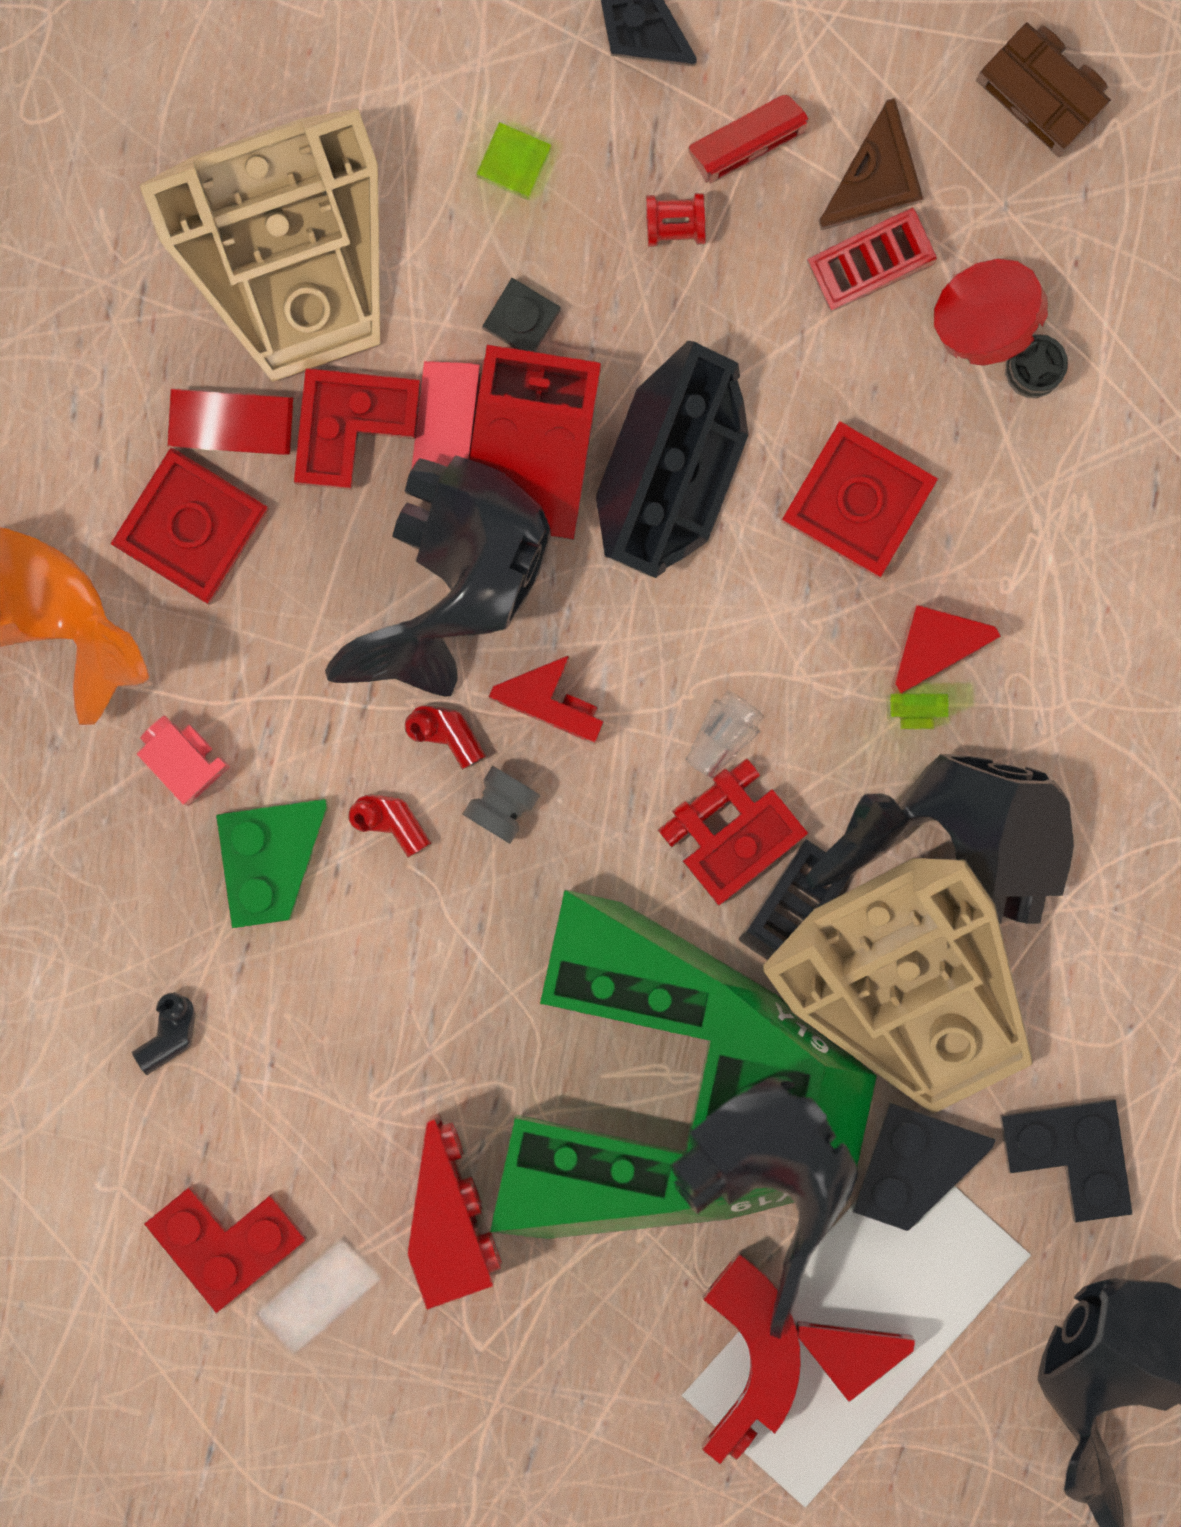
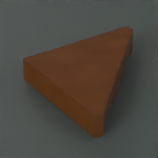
M895 98L886 100L867 137L819 220L821 231L923 202L924 198Z

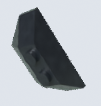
M688 340L636 389L596 493L602 542L606 558L649 577L657 578L666 571L667 567L684 559L708 542L749 435L744 399L737 380L740 378L738 362L701 344Z

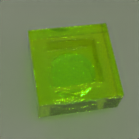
M499 122L476 176L478 179L529 200L551 152L552 145Z
M889 694L886 696L887 719H900V730H934L935 719H945L948 717V694Z

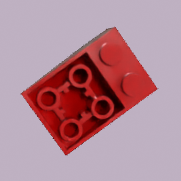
M486 345L469 460L485 464L505 473L539 503L550 526L551 537L574 540L601 375V362Z
M439 1113L431 1116L426 1123L407 1252L426 1310L493 1287L496 1278L495 1271L501 1269L500 1264H503L493 1233L489 1231L481 1234L476 1215L482 1214L483 1204L472 1176L462 1179L456 1160L463 1158L464 1150L455 1124L451 1122L443 1125Z

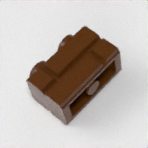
M1026 22L983 67L976 81L1060 158L1106 109L1111 101L1104 94L1108 86L1103 78L1091 67L1083 64L1077 69L1063 56L1062 53L1066 50V47L1061 39L1050 29L1041 25L1035 30Z

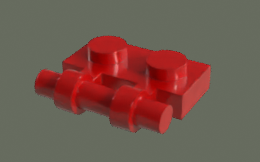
M747 758L730 772L724 768L712 778L715 783L690 804L683 801L672 810L675 816L658 829V832L671 848L688 834L697 842L700 847L683 860V863L718 906L809 834L773 789L755 803L751 800L744 789L761 775ZM730 802L740 815L717 834L713 835L703 822Z

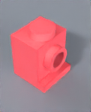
M166 715L158 719L140 737L145 746L136 754L183 805L189 806L230 768L227 762L220 757H217L212 763L205 757L213 749L190 724L181 731Z

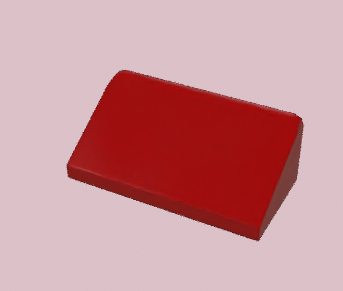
M786 94L781 95L692 143L688 147L689 153L704 181L711 184L805 133L809 118L805 111L790 96Z

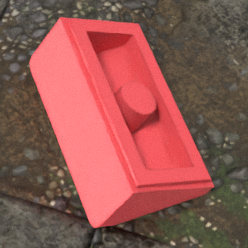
M424 361L412 468L419 458L436 462L448 467L455 455L470 459L481 372L480 364Z

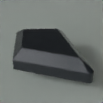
M600 0L611 56L685 66L696 65L697 58L664 0Z

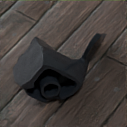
M456 455L448 467L425 459H418L409 473L404 491L408 495L431 503L430 511L406 502L396 520L392 535L393 538L419 549L416 562L442 578L451 591L440 602L423 614L409 621L387 626L357 637L344 645L329 661L325 669L328 681L333 683H360L397 679L432 694L444 697L451 696L458 680L456 662L444 637L480 635L505 630L512 623L540 574L551 537V529L541 505L505 473L485 464Z
M940 754L924 769L899 804L896 803L894 798L883 793L865 794L858 802L845 834L822 856L804 880L811 889L822 888L840 881L875 858L882 851L888 849L912 826L928 821H938L951 836L956 851L955 860H965L995 904L999 924H1001L1003 916L1016 922L1038 924L1041 923L1046 896H1063L1074 849L1070 802L1054 780H1050L1046 773L1029 767L1023 769L1012 765L993 763L992 759Z
M784 1076L765 1079L715 1111L689 1132L692 1149L671 1164L672 1172L678 1179L674 1182L675 1188L696 1214H699L720 1196L730 1205L757 1188L776 1189L789 1195L794 1201L798 1210L799 1220L783 1261L782 1275L770 1322V1335L781 1339L799 1291L802 1276L811 1255L828 1233L850 1198L858 1178L856 1164L846 1145L841 1143L834 1149L830 1144L836 1139V1136L826 1121L827 1116L812 1098L793 1096L791 1089L795 1085Z
M1112 1278L1087 1285L1074 1296V1299L1079 1302L1067 1315L1063 1328L1055 1325L1043 1352L1037 1379L1044 1396L1079 1443L1068 1464L1064 1492L1071 1499L1088 1504L1099 1527H1124V1517L1120 1492L1110 1457L1097 1429V1417L1105 1411L1123 1406L1141 1405L1166 1411L1177 1404L1181 1405V1289L1166 1282Z

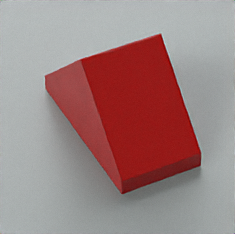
M916 605L911 611L891 687L896 696H899L1001 637L996 626Z
M797 1321L798 1338L848 1402L852 1401L914 1352L915 1339L912 1335Z

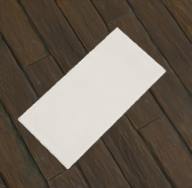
M955 1186L909 1231L854 1213V1203L829 1230L811 1255L791 1311L796 1329L797 1321L908 1334L912 1335L915 1339L913 1353L852 1401L848 1402L799 1339L801 1354L800 1378L791 1409L775 1434L756 1420L751 1428L758 1434L744 1453L804 1507L814 1499L1031 1256ZM740 1332L733 1337L681 1395L714 1426L719 1423L739 1398L748 1380L750 1354L746 1341Z

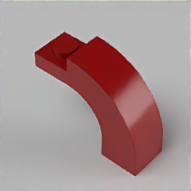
M739 1251L702 1296L706 1303L738 1329L746 1341L750 1354V1372L743 1392L701 1444L702 1450L719 1464L724 1461L728 1454L737 1460L745 1452L758 1434L751 1428L756 1420L774 1434L777 1432L793 1404L801 1368L798 1332L792 1315L790 1314L781 1339L770 1335V1322L778 1289L766 1274Z

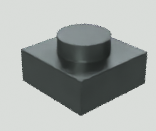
M511 278L482 325V328L515 349L536 352L561 311V307L514 278Z

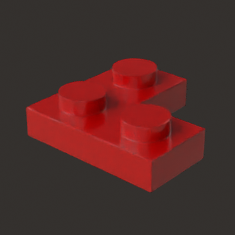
M305 368L294 483L296 485L352 490L358 434L415 439L420 380Z
M190 1186L144 1223L215 1313L219 1312L307 1240L306 1236L272 1194L226 1230Z

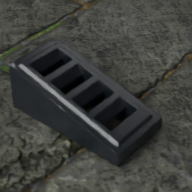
M805 839L738 938L739 941L768 960L784 941L763 928L764 925L767 924L787 939L798 928L797 925L774 910L776 906L780 904L804 921L814 909L835 899L851 874L840 881L830 884L827 889L823 887L811 889L804 881L806 876L800 872L803 864L812 869L826 852ZM791 884L818 901L814 908L787 890Z

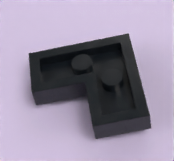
M1110 1099L1000 1115L1007 1169L1010 1174L1065 1166L1072 1218L1075 1223L1132 1215L1116 1100Z

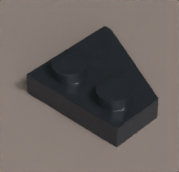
M889 1103L853 1212L909 1231L993 1148L996 1139Z

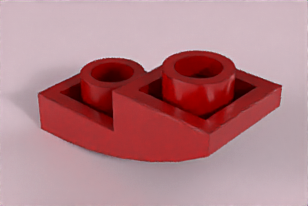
M171 389L167 446L290 455L294 397Z

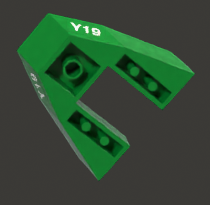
M564 890L540 1004L708 1040L689 1132L728 1101L765 1079L782 1076L790 1079L795 1085L791 1089L792 1095L812 1098L827 1116L826 1121L836 1136V1139L830 1143L835 1149L838 1145L844 1143L856 1167L858 1166L877 1078L875 1073L795 1015L787 1003L777 994L624 903ZM516 1114L490 1232L553 1239L729 1220L792 1204L794 1201L789 1195L776 1189L757 1188L730 1205L720 1196L703 1211L696 1214L676 1190L674 1182L678 1179L671 1168V1164L692 1149L689 1132L685 1151Z

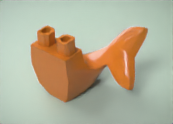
M0 528V647L34 641L73 639L77 646L73 679L75 712L79 725H95L107 707L117 686L138 685L148 680L149 674L137 643L130 633L114 625L106 618L101 598L92 581L71 558L34 537L7 528Z

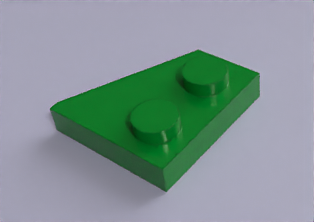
M327 799L216 815L232 928L291 920L322 821L328 810Z

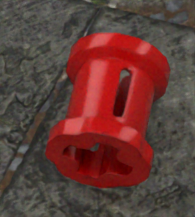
M694 193L692 199L660 201L657 200L655 195H646L648 247H657L659 241L694 239L696 245H705L706 231L703 193ZM664 218H689L687 222H662Z

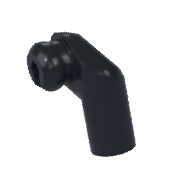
M167 993L159 999L156 1006V1011L159 1012L157 1036L132 1051L134 1059L146 1075L186 1051L192 1043L196 1016L192 1002L179 993Z

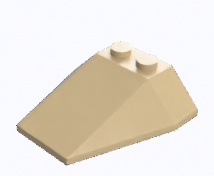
M358 108L300 118L197 154L139 185L159 241L272 382L303 372L305 368L311 369L380 345L378 163Z
M912 858L814 909L763 966V971L795 1015L932 1114L1033 1065L995 904L965 860Z

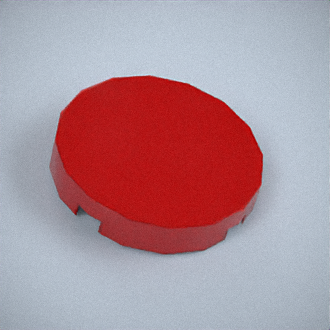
M999 258L979 262L958 273L941 291L934 307V328L948 353L955 358L958 356L968 359L970 364L981 366L1005 362L1023 352L1035 340L1032 334L1038 329L1039 324L1043 328L1048 316V297L1033 270L1022 263Z

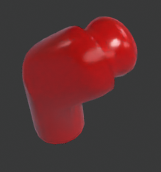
M423 705L416 707L406 717L404 728L410 739L415 742L425 741L448 745L462 770L486 757L484 750L461 712L433 705Z
M369 794L359 797L349 809L348 820L354 829L360 832L392 833L407 858L431 844V841L407 803L400 798Z

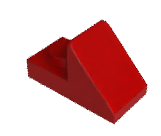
M569 656L555 660L492 687L489 694L490 700L595 745L604 721L594 717L598 707L569 694L565 695L562 703L553 700V696L568 664Z

